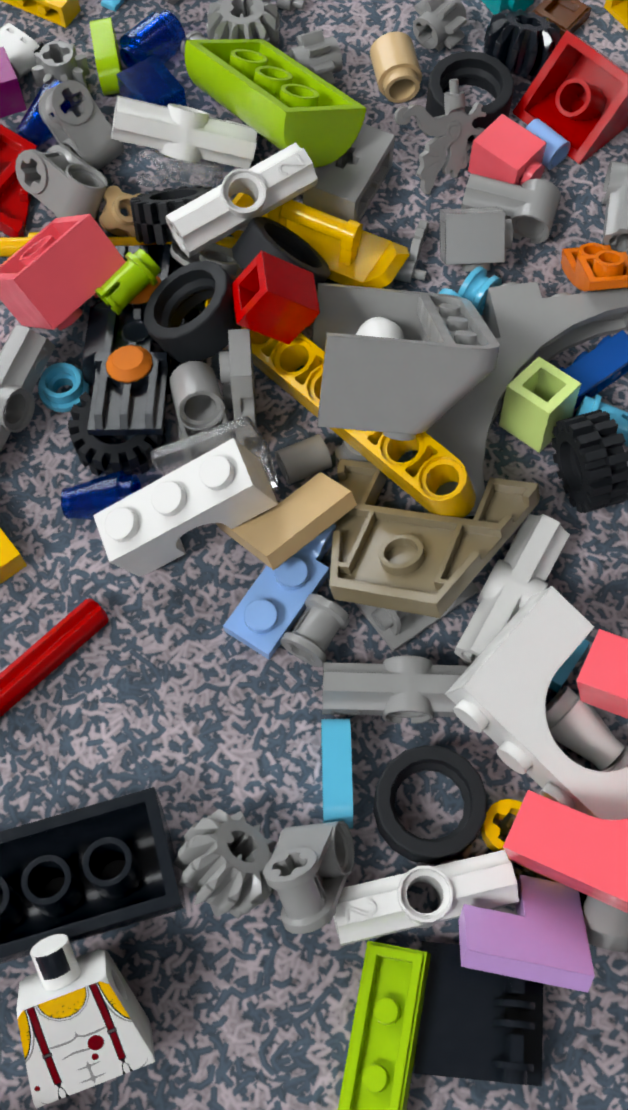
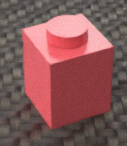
M501 114L473 140L468 172L521 186L527 180L541 178L545 169L542 160L547 143L504 114Z

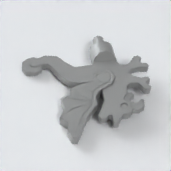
M459 79L449 80L450 92L444 93L445 115L432 117L424 106L414 104L408 107H399L394 114V120L398 125L408 124L411 116H414L424 134L434 136L433 139L425 143V151L418 155L420 165L416 175L421 179L420 188L424 194L431 193L441 168L444 174H450L451 177L456 178L460 169L467 167L470 161V155H467V151L471 148L470 145H467L468 138L471 135L476 138L484 131V128H474L472 126L474 119L486 117V112L481 111L483 105L479 102L474 103L471 111L466 114L465 92L459 91Z

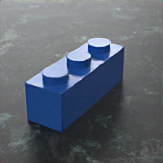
M623 330L612 337L610 335L604 337L591 352H582L577 356L573 364L566 369L564 367L559 368L581 383L574 410L579 407L585 395L592 398L628 373V335Z

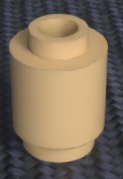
M389 32L380 36L370 49V58L379 91L393 103L409 101L419 92L422 80V73L412 39L403 32Z

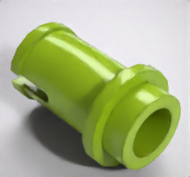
M140 248L134 254L128 252L125 255L127 261L101 287L95 290L101 300L107 306L110 305L112 311L117 315H120L122 310L148 284L155 286L158 283L156 276L161 272L160 267Z

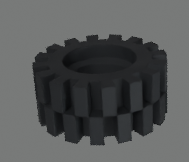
M182 186L178 189L166 188L164 191L148 192L149 194H140L137 197L131 198L130 205L137 242H144V244L156 242V245H163L167 242L176 244L166 222V215L214 188L211 186H193L191 188Z
M85 391L79 397L82 407L73 405L70 411L73 420H68L70 438L84 467L89 465L91 473L100 476L101 472L104 471L107 479L116 480L117 472H123L124 478L127 480L134 478L133 469L138 467L141 473L144 474L150 470L148 464L150 459L155 463L160 459L159 448L165 449L166 444L165 427L163 435H134L126 442L107 444L101 441L99 436L89 435L87 431L92 397Z
M596 410L557 421V426H554L552 431L555 438H552V447L556 450V453L553 454L554 463L558 464L559 471L556 472L559 479L563 480L564 491L566 494H570V504L576 507L578 512L587 513L627 501L628 451L624 452L622 445L626 441L622 433L617 434L618 424L614 419L610 420V414L606 411Z

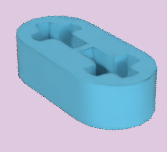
M321 719L323 823L344 821L349 829H353L350 719Z

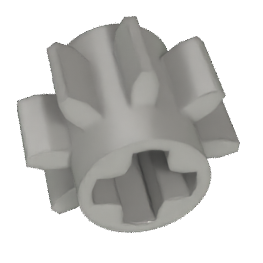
M421 0L414 6L420 16L413 21V32L423 47L427 49L435 48L438 51H441L445 46L451 49L465 37L460 27L467 22L466 10L460 0Z
M322 29L296 36L298 46L289 49V56L331 85L335 84L332 73L341 71L343 66L337 40L333 36L324 38Z
M51 41L45 44L40 52H35L34 56L37 65L32 67L31 70L36 87L44 86L46 91L63 81L76 80L87 88L85 76L90 74L86 55H77L75 44H68L64 41Z

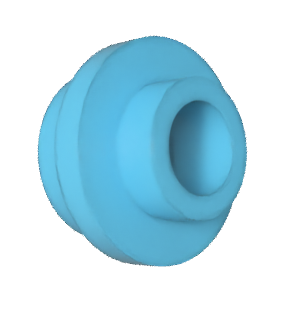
M56 363L46 368L38 384V393L41 401L47 408L56 412H69L74 404L80 407L82 404L79 397L85 391L89 394L90 390L89 384L84 381L82 371L69 363ZM62 386H72L67 392L56 393Z

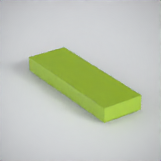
M367 941L338 1110H407L431 958L430 953Z

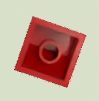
M566 30L512 113L527 125L534 119L539 118L571 143L567 155L581 165L628 126V72L585 40Z

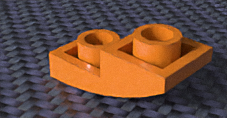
M586 243L580 247L562 249V269L569 281L579 290L595 291L628 287V255L626 252L614 251L610 245L599 243Z

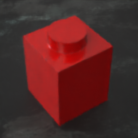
M262 250L232 283L236 324L289 345L320 314L314 274Z

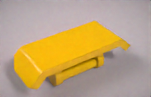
M238 193L232 200L234 205L243 208L250 207L255 203L245 193ZM292 199L262 216L280 223L306 241L328 264L331 272L328 279L343 285L372 288L386 287L393 281L410 255L407 247L364 231L362 223L352 219L349 221L340 219ZM237 230L231 235L238 241L244 231Z

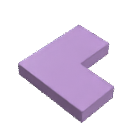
M519 875L517 889L520 902L516 904L517 915L467 904L463 905L458 920L461 967L588 993L595 974L579 891L559 882Z

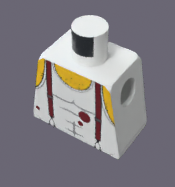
M65 934L51 935L32 947L30 955L37 973L26 976L19 982L16 1010L32 1100L36 1109L155 1062L153 1035L149 1018L106 950L98 949L75 958L69 939Z

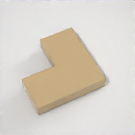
M319 472L283 501L278 502V505L233 529L222 523H216V525L268 567L275 570L351 511L357 503L352 491Z

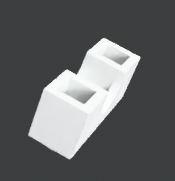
M232 438L96 513L93 517L109 563L140 577L186 554L180 539L186 532L210 523H222L233 529L278 505V502L260 459L235 438Z

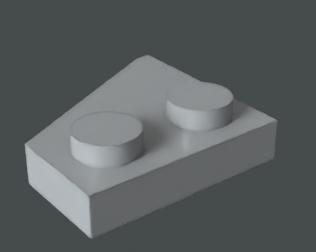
M250 329L228 330L229 351H219L221 384H223L225 409H233L236 440L259 458L255 378Z

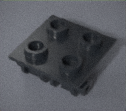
M421 941V951L430 953L431 958L416 1046L414 1073L542 1086L543 983L461 967L460 945Z

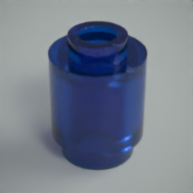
M163 10L160 13L153 12L120 38L121 59L131 72H140L145 76H150L180 51L182 40L185 41V31L180 21L167 10Z

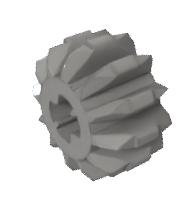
M218 0L209 4V11L207 13L208 24H206L207 38L209 40L264 39L277 47L280 14L277 11V5L272 4L270 0Z
M218 809L213 814L208 815L207 818L203 817L199 823L195 822L184 835L185 840L181 843V848L178 850V856L174 863L183 871L179 885L192 888L196 893L194 905L207 902L210 904L216 918L229 912L239 919L258 904H263L273 893V888L268 886L264 878L263 870L264 866L271 859L277 842L265 839L261 835V823L251 826L246 822L241 811L229 816L223 810Z

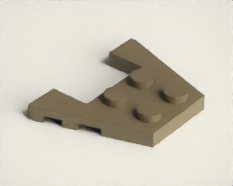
M340 459L337 466L339 484L352 491L357 505L336 521V531H333L329 580L333 598L340 601L441 618L538 505L540 500L538 483L490 477L474 518L466 519L375 506L386 483L387 476L371 462Z

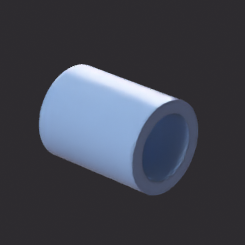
M539 118L534 119L526 126L525 129L547 143L542 164L548 170L553 169L565 159L571 147L569 141Z

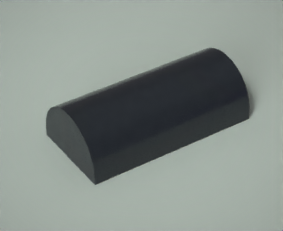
M155 787L0 831V964L29 956L32 947L36 943L51 935L65 934L69 942L72 943L185 909L183 886L179 885L181 880L179 868L174 863L176 856L164 811Z

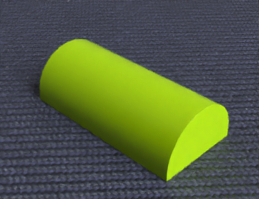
M186 40L185 65L192 82L280 150L296 142L299 147L305 149L313 162L314 168L339 159L356 140L363 125L366 107L266 40Z

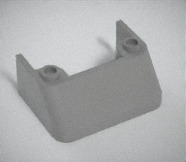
M318 283L317 297L320 314L314 321L312 342L325 352L317 420L318 427L383 432L384 436L394 440H414L417 434L429 430L496 368L500 344L473 303L468 299L447 294ZM384 317L395 322L402 329L404 339L356 335L359 327L368 319Z

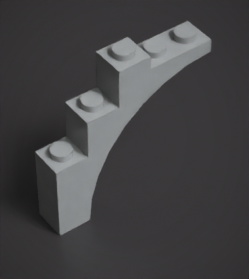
M508 282L497 287L488 288L483 318L500 344L496 368L426 431L428 435L455 455L467 470L475 490L476 500L473 509L464 518H474L485 491L483 464L486 440L494 420L503 407L507 385L538 356L548 362L561 352L596 337L618 333L621 330L628 331V288L606 289L580 294L559 293L547 298H542L538 282L521 284ZM412 451L413 458L416 456L418 451ZM444 483L435 494H449L455 490L458 483ZM423 507L424 513H430Z

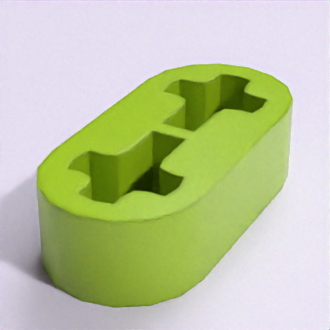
M112 18L91 20L89 24L93 50L103 95L125 93L121 59Z

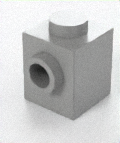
M498 207L440 209V259L446 265L462 264V271L471 272L478 266L485 268L487 271L491 270V263L505 262V249H511L512 220L505 219L506 212Z

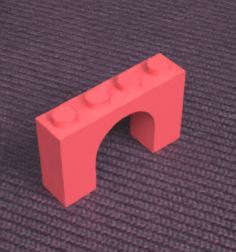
M599 629L576 680L580 700L628 719V639ZM528 790L503 845L510 860L628 913V818L621 820L596 818Z

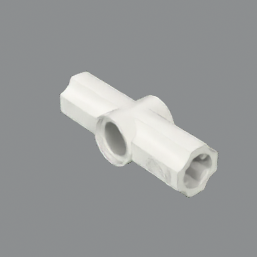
M117 95L111 139L159 149L161 154L183 161L197 163L203 159L243 169L250 168L257 144V132L247 124L244 125L230 120L225 121L209 117V113L183 105L168 104V107Z
M295 142L249 169L239 168L231 171L225 176L221 185L166 215V222L173 238L181 251L190 258L235 231H244L253 218L262 217L316 186L318 177L315 173L313 162L305 149L299 147ZM237 193H245L255 203L247 208L238 207L233 204L230 197Z
M529 514L526 520L522 522L504 560L499 559L492 569L478 597L477 602L480 604L455 648L454 653L464 663L471 665L528 599L547 588L549 583L546 580L570 536L563 529L559 521L544 514L540 516Z
M501 850L433 867L429 865L417 866L407 873L344 887L336 905V913L333 916L340 946L414 928H429L439 922L459 918L464 904L491 910L518 904L520 902L517 889L518 883L512 862L509 860L506 851ZM416 882H424L431 885L439 897L437 910L432 913H420L414 910L407 899L408 887Z

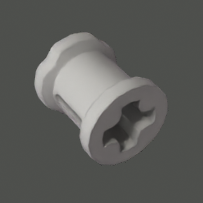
M310 594L305 600L307 609L294 630L283 635L280 643L290 654L319 668L323 667V662L327 660L325 651L339 629H346L350 619L349 614L335 602L318 594Z

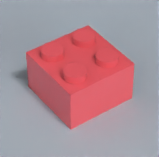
M91 214L55 218L0 265V300L18 322L25 327L50 330L57 328L58 330H63L72 325L82 315L83 311L79 308L92 296L99 298L95 290L101 287L126 261Z

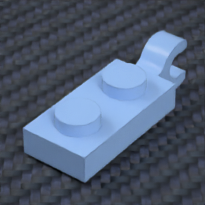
M331 525L275 570L266 565L223 625L224 631L270 660L280 646L283 635L286 632H290L305 611V600L308 595L317 594L329 577V567L320 561L332 546L333 531H335L336 525Z

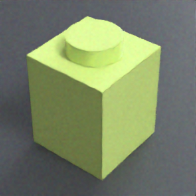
M538 356L507 385L499 426L540 453L552 441V438H555L552 431L553 427L557 426L556 422L572 417L581 383Z

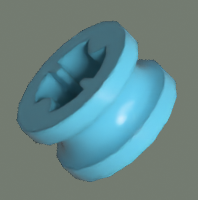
M478 266L466 277L458 294L462 298L470 300L479 314L482 315L488 288L502 285V279L496 275L490 278L487 277V270Z

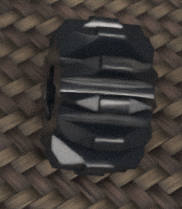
M506 9L492 16L484 38V52L499 59L510 70L511 74H517L523 78L528 75L536 77L560 41V27L556 23H552L548 17L538 16L535 12L528 13L521 9L517 11Z

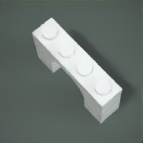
M551 586L528 599L449 688L445 695L456 704L453 708L456 716L473 731L478 733L484 731L499 746L496 752L500 759L517 773H527L542 788L539 792L540 795L596 818L608 820L627 819L628 746L606 769L595 771L577 764L565 755L556 744L548 727L545 703L550 682L558 669L594 628L575 607Z

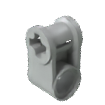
M66 80L43 93L38 104L39 114L59 145L70 147L77 156L98 171L123 154V143L111 139L112 125L106 120L89 90L83 84L76 80ZM65 99L71 105L67 113H64L60 107Z
M53 145L47 152L42 153L36 149L24 150L18 155L15 170L20 185L25 191L32 194L49 208L57 218L91 214L96 220L108 184L107 178L100 171L88 165L66 145Z
M188 361L179 365L170 377V389L177 415L175 420L184 461L187 464L194 460L195 457H200L233 438L213 368L207 363L200 361Z
M344 821L285 827L280 833L278 844L271 859L264 866V878L268 886L277 891L283 906L280 915L285 929L292 934H305L318 930L331 921L336 913V905L346 879L353 871L355 858L352 834Z

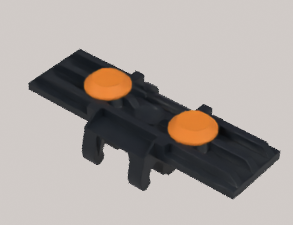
M171 244L115 246V248L125 261H127L125 255L128 252L134 254L140 248L156 262L161 272L156 276L158 283L155 286L148 284L122 310L120 315L113 312L111 306H107L103 301L90 307L82 358L84 381L89 385H94L87 431L89 435L97 436L163 435L167 394H172L170 377L173 371L183 363L172 358L170 366L167 352H152L153 342L156 341L149 335L144 325V313L151 294L166 277L178 268H181V264L172 257L170 253ZM195 307L191 309L181 321L180 326L189 323L200 315L199 310Z

